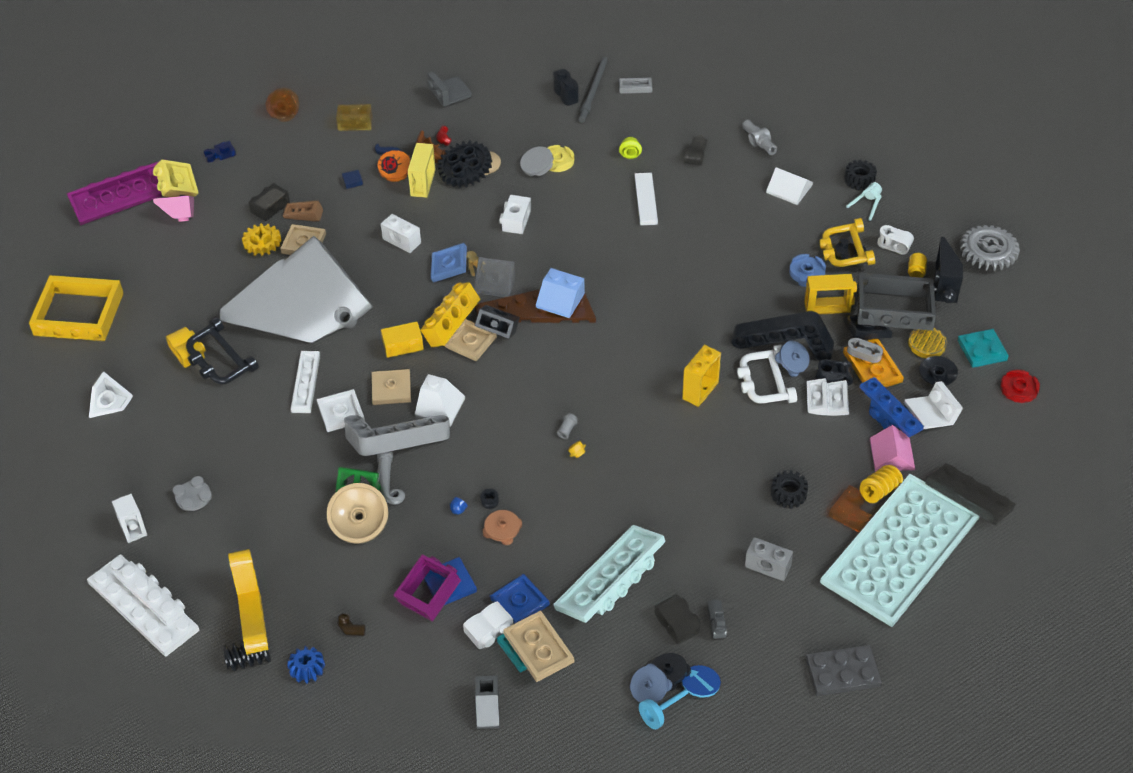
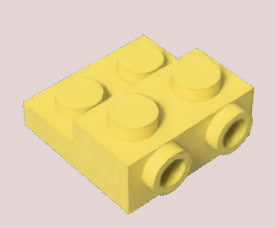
M161 160L154 166L153 174L157 176V189L161 191L162 196L179 197L180 195L195 197L198 194L190 164Z

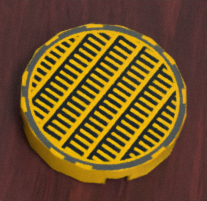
M935 328L933 331L915 329L910 333L908 341L911 351L922 358L941 356L945 351L947 343L944 334Z

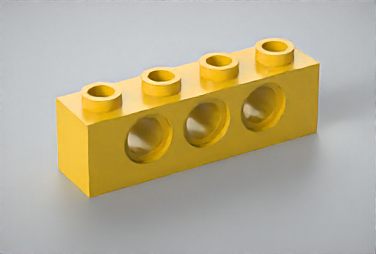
M470 282L455 284L451 292L443 298V302L435 308L432 316L425 321L424 326L420 329L431 347L445 346L480 301Z

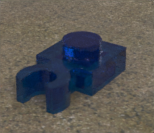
M229 140L214 145V149L204 150V156L207 157V161L210 163L215 161L216 158H219L221 161L236 156V152Z

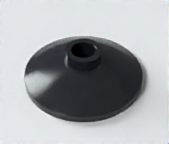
M931 356L921 362L919 373L929 384L935 385L936 382L942 381L947 386L957 379L958 369L954 362L948 358Z

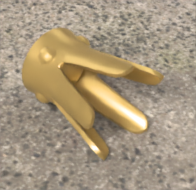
M474 251L467 252L466 265L468 270L470 269L472 276H475L473 266L481 273H484V268L479 261L483 264H486V262L478 258Z

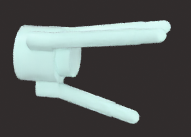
M876 182L871 183L859 196L846 205V208L851 207L864 196L869 200L875 199L868 218L871 221L878 202L882 198L880 195L882 192L881 186Z

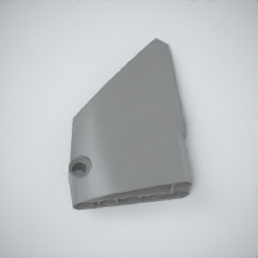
M313 236L288 258L279 260L223 306L220 309V320L314 343L343 327L353 328L357 320L372 309L373 306L324 244ZM350 315L349 320L344 322V317Z

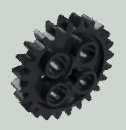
M471 140L467 144L462 141V145L456 143V147L450 146L451 150H444L446 155H440L442 160H438V173L443 182L446 181V184H451L452 187L458 185L459 188L462 185H465L467 188L469 183L474 186V181L480 183L479 178H486L484 173H490L488 168H492L491 163L493 162L487 146L484 147L483 143L478 144L477 141L472 144Z

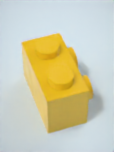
M418 322L381 329L382 342L387 358L424 350Z

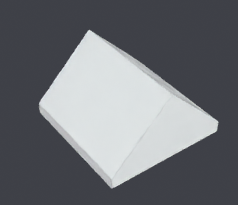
M775 168L766 193L798 205L813 185V182Z

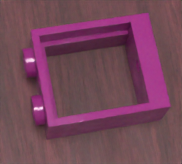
M422 554L395 592L394 597L401 605L433 622L461 579L456 574L457 570L451 565L447 564L444 566L437 558L433 556L429 558ZM432 570L446 579L429 604H426L412 595L428 572Z

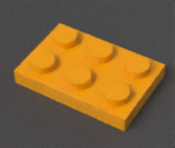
M879 339L867 340L881 346L883 349L882 359L878 363H871L853 357L847 352V347L843 348V354L852 363V368L862 383L873 377L884 387L903 382V375Z

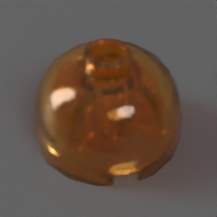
M285 87L272 91L266 101L267 112L272 118L280 119L279 121L281 122L293 119L300 107L297 94Z

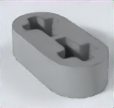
M852 338L848 341L847 352L853 357L871 363H878L882 359L883 349L881 346L863 339Z

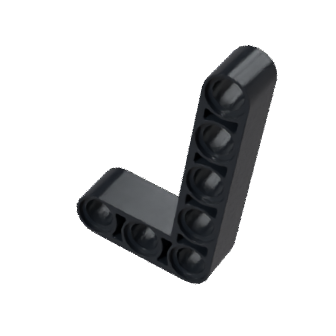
M814 311L737 324L734 327L731 340L734 347L743 349L805 338L818 361L831 360L834 341L821 316Z

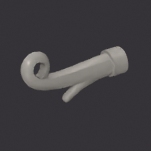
M393 451L377 454V472L379 473L378 482L381 485V493L387 503L398 505L405 499V493L401 489L390 491Z

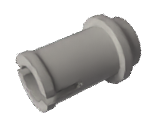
M571 413L565 415L557 435L567 439L573 427L578 424L577 417Z

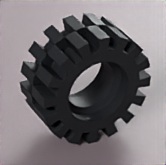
M859 159L858 162L856 160H853V163L849 162L845 170V183H847L848 187L851 185L852 189L856 187V190H860V188H862V191L865 190L876 180V166H872L873 163L871 162L868 164L867 160L862 162V159Z
M786 470L782 474L780 472L777 473L771 485L772 500H777L776 504L778 506L782 503L783 508H786V505H789V509H793V505L796 508L799 507L807 498L808 481L805 480V476L801 475L799 477L800 473L796 471L793 474V470H789V473ZM785 486L794 487L797 491L786 492L782 488Z

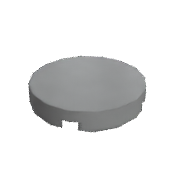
M534 147L522 156L520 166L528 176H541L552 168L554 157L548 148Z

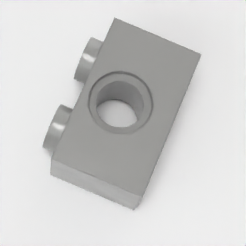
M754 537L746 553L745 567L784 581L792 564L793 551Z

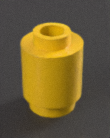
M914 253L909 257L908 274L910 277L923 278L926 274L927 257L922 253Z

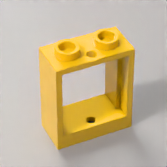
M852 274L807 276L804 298L806 312L814 311L818 314L851 313V307L855 304L854 292H857V283L853 281ZM844 290L843 297L816 298L817 291Z
M704 344L684 368L683 400L699 407L719 383L721 352Z

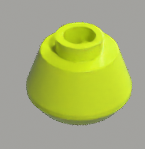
M634 137L625 138L619 147V153L627 159H634L642 152V146Z

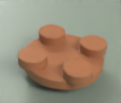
M495 511L485 520L483 536L501 541L504 545H510L513 543V538L522 528V520L511 511Z

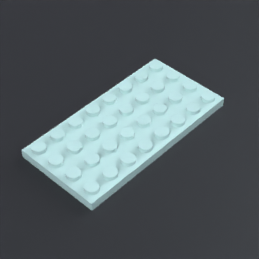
M909 474L822 576L820 583L893 627L977 522L980 513Z

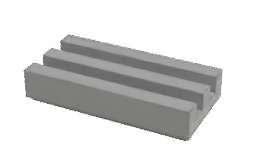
M620 78V93H652L651 78Z

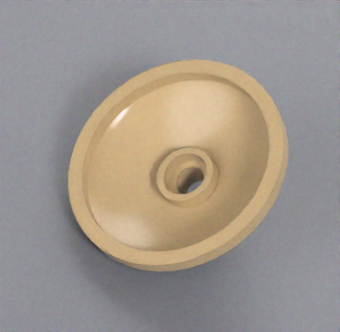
M364 483L349 484L339 489L330 499L327 507V521L333 533L341 540L354 544L365 543L377 537L385 528L389 513L388 505L382 493L375 487ZM358 514L363 515L362 519L357 520L356 516Z

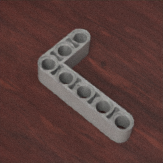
M350 415L344 418L345 437L354 449L363 456L414 447L450 438L449 417L444 415L373 429L361 416Z

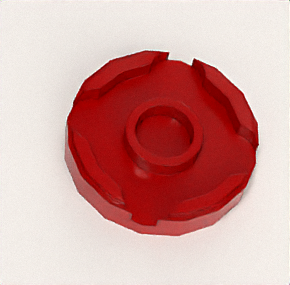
M1012 370L1002 377L1000 389L1008 399L1014 402L1026 403L1037 397L1040 383L1035 376L1032 377L1027 371Z

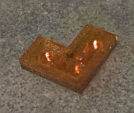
M851 485L847 487L833 505L828 515L859 533L873 517V515L860 509L865 499L862 497L860 490Z

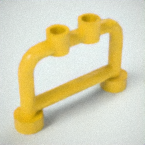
M862 218L854 219V223L832 227L824 231L822 239H819L821 250H823L825 261L829 260L836 267H845L867 262V265L875 264L873 250L864 252L858 233L864 232ZM850 231L858 257L838 260L835 257V251L829 236Z

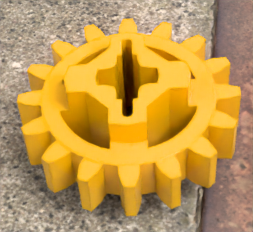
M260 223V226L253 225V229L247 228L248 232H244V237H242L244 249H247L248 253L253 252L254 256L258 253L261 256L264 253L269 255L270 251H276V247H280V242H282L279 229L276 230L275 226L270 227V224L263 226L262 223Z

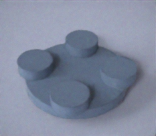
M790 340L781 346L780 351L775 355V360L782 364L791 377H796L807 369L809 354L802 344Z
M647 664L637 670L630 683L632 695L638 702L650 699L658 704L666 692L672 688L671 680L667 679L665 673L654 664Z

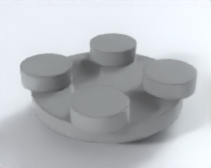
M196 476L191 481L182 485H176L173 488L176 503L183 510H199L207 505L212 498L209 486L204 483L203 478L200 476Z

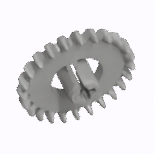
M994 225L970 228V231L968 230L962 235L959 243L962 257L967 255V262L969 259H973L972 266L979 262V269L985 264L986 271L990 265L993 266V271L996 270L997 265L1000 266V270L1003 269L1004 264L1008 268L1010 262L1014 264L1015 260L1018 259L1020 249L1017 239L1012 237L1011 233H1007L1005 229L1001 230V227L994 228Z

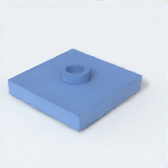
M465 243L432 253L431 280L433 283L466 273L467 246Z

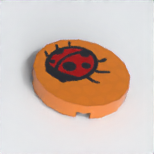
M399 150L386 152L378 161L380 176L391 182L405 179L408 175L410 157L405 152Z

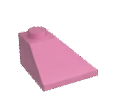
M180 196L153 199L157 206L172 218L178 219V222L189 221V218L194 215V197Z

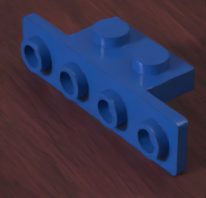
M875 377L860 384V389L871 399L870 415L882 425L883 429L893 425L897 429L902 430L908 437L924 429V426Z

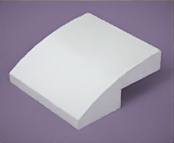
M826 378L807 381L808 413L830 416L849 415L847 381L827 383Z

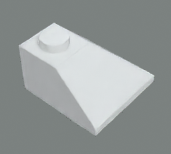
M428 374L420 389L415 417L423 419L444 415L449 417L451 427L465 400V396L447 379Z

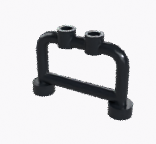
M214 317L209 320L207 327L187 340L186 350L190 355L187 358L192 366L198 364L202 368L199 372L205 380L210 377L215 383L227 384L248 370L254 372L259 368V365L252 356L243 360L219 333L224 329L221 320L218 317ZM208 334L216 340L239 366V368L225 377L218 376L214 368L204 360L202 354L193 347L197 341Z

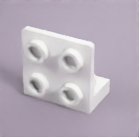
M942 381L935 383L929 396L905 399L903 402L909 412L924 426V429L954 425L963 409Z

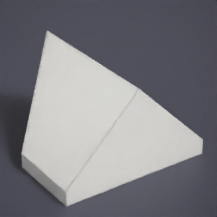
M102 372L92 386L89 418L123 411L133 395L105 372Z

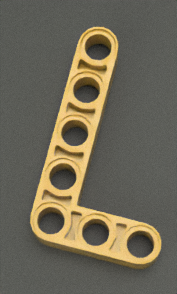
M250 549L228 553L238 596L246 654L269 650L261 595Z

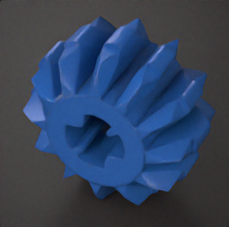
M305 645L304 650L296 649V654H290V661H288L287 666L290 670V676L296 678L298 683L304 680L308 684L310 679L316 681L317 676H322L325 661L323 660L322 653L317 652L315 647L308 650V647Z

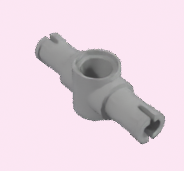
M749 119L743 122L742 128L749 133V142L753 147L759 146L764 148L769 155L777 152V146L771 142L770 132L766 127L760 129Z

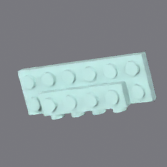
M632 525L553 604L555 610L585 623L595 613L603 615L606 611H611L614 607V602L619 597H624L628 592V588L633 583H638L641 575L646 570L653 568L655 561L653 554L666 542L664 536Z

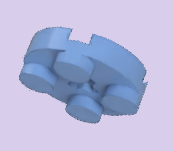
M801 254L792 259L789 274L800 286L806 287L807 276L825 275L826 265L817 256L813 258L809 257V254Z

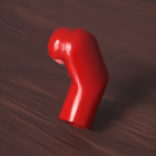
M441 126L436 139L441 144L443 143L445 146H448L451 142V138L447 135L449 130L446 126Z

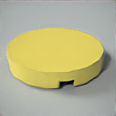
M560 145L548 147L554 157L553 166L550 171L562 172L573 166L575 155L569 147H560Z

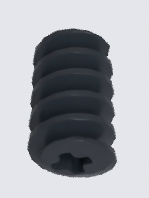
M241 641L240 648L235 643H232V650H229L226 645L223 648L228 671L229 666L234 672L237 671L238 664L242 669H245L246 662L251 667H254L255 660H257L259 665H262L264 657L268 663L271 662L269 650L247 655L243 641Z

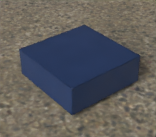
M359 170L342 173L346 189L363 185Z

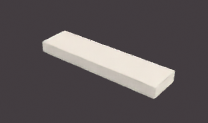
M635 173L640 225H658L652 173Z
M301 351L291 404L292 413H311L320 351Z

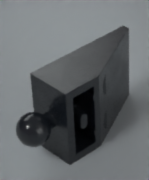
M941 237L935 262V282H933L935 301L957 303L963 280V264L946 238Z

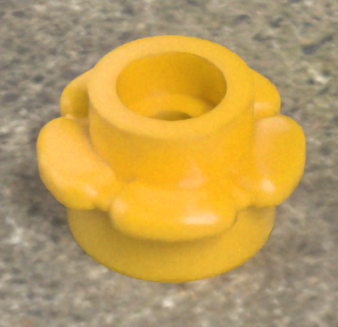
M579 440L568 448L570 457L575 456L578 458L584 454L586 444H582Z

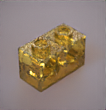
M371 104L338 105L336 117L338 131L372 129L373 116Z

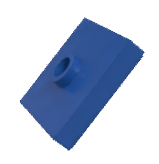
M460 557L442 564L444 566L449 564L457 570L456 574L461 579L445 605L477 592V587ZM430 570L425 576L424 581L434 597L446 578Z
M522 574L490 595V600L493 603L498 601L513 618V624L549 606V600L525 574Z

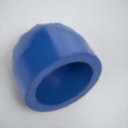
M454 497L450 504L451 512L458 515L462 514L468 507L467 503L458 497Z

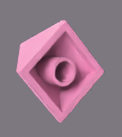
M891 425L870 437L875 471L884 465L895 466L899 471L915 470L910 438L905 433Z

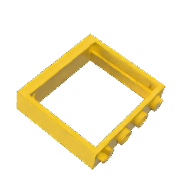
M49 275L29 321L33 336L105 341L123 296L120 280ZM55 293L108 297L97 324L44 320Z

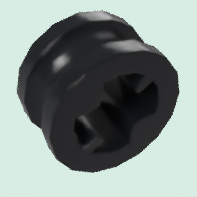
M494 489L482 491V506L487 509L495 508L499 504L498 492Z

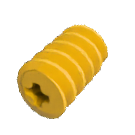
M882 466L860 483L862 497L869 503L878 502L900 486L903 482L902 474L895 466Z

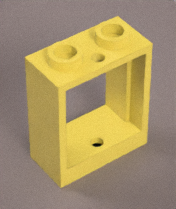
M416 143L408 168L410 196L428 197L436 171L433 144Z

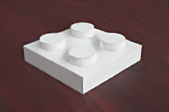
M354 389L317 399L327 432L344 428V418L347 416L358 415L364 419Z

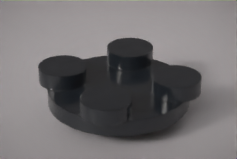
M840 238L834 248L835 255L840 260L858 257L854 244L850 243L846 238Z
M675 653L662 654L651 663L661 669L667 679L671 680L672 688L670 691H673L679 682L691 674V667L686 663V660Z

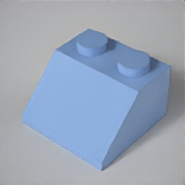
M550 268L543 279L536 308L570 318L585 294L584 278Z

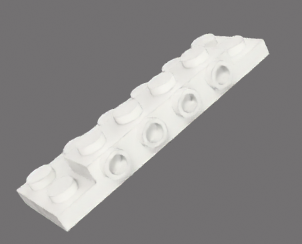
M120 554L87 578L88 584L155 648L167 657L200 631L199 627L184 613V604L179 599L174 601L171 598V592L165 586L161 589L158 586V580L153 575L148 577L145 574V568L140 563L135 565Z

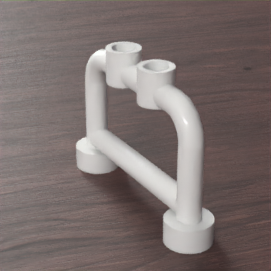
M782 345L773 346V350L746 354L739 362L740 368H737L738 379L744 380V382H741L742 393H747L749 398L756 403H770L787 400L788 403L797 402L795 387L785 388L778 362L775 360V355L780 351ZM768 358L779 393L759 396L755 393L754 383L751 380L747 362Z

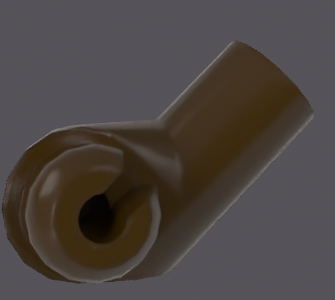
M346 613L338 616L337 624L344 634L365 636V625H354L349 620L350 616Z

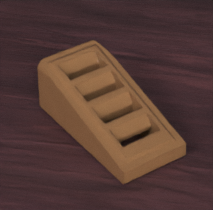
M319 200L287 203L283 217L294 220L320 221L323 208Z

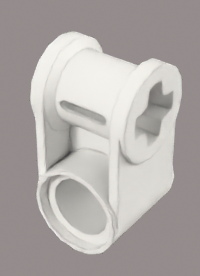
M884 225L880 228V237L877 240V244L882 249L904 255L908 253L914 236L908 231Z

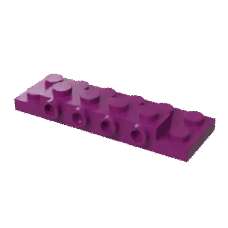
M158 162L147 166H139L135 170L122 172L118 176L108 177L101 182L90 183L86 187L67 193V197L80 225L162 197L161 191L157 189V176L153 174L154 166Z

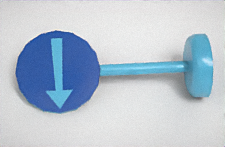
M702 665L692 666L691 674L681 681L684 687L683 691L660 706L650 699L640 702L639 712L643 721L651 729H659L664 724L662 710L690 693L700 698L715 695L721 684L720 677L716 671Z

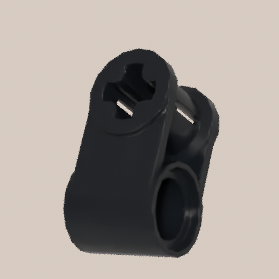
M821 360L818 363L815 379L826 378L827 383L843 381L844 378L847 381V385L853 383V376L851 375L852 363L849 361Z

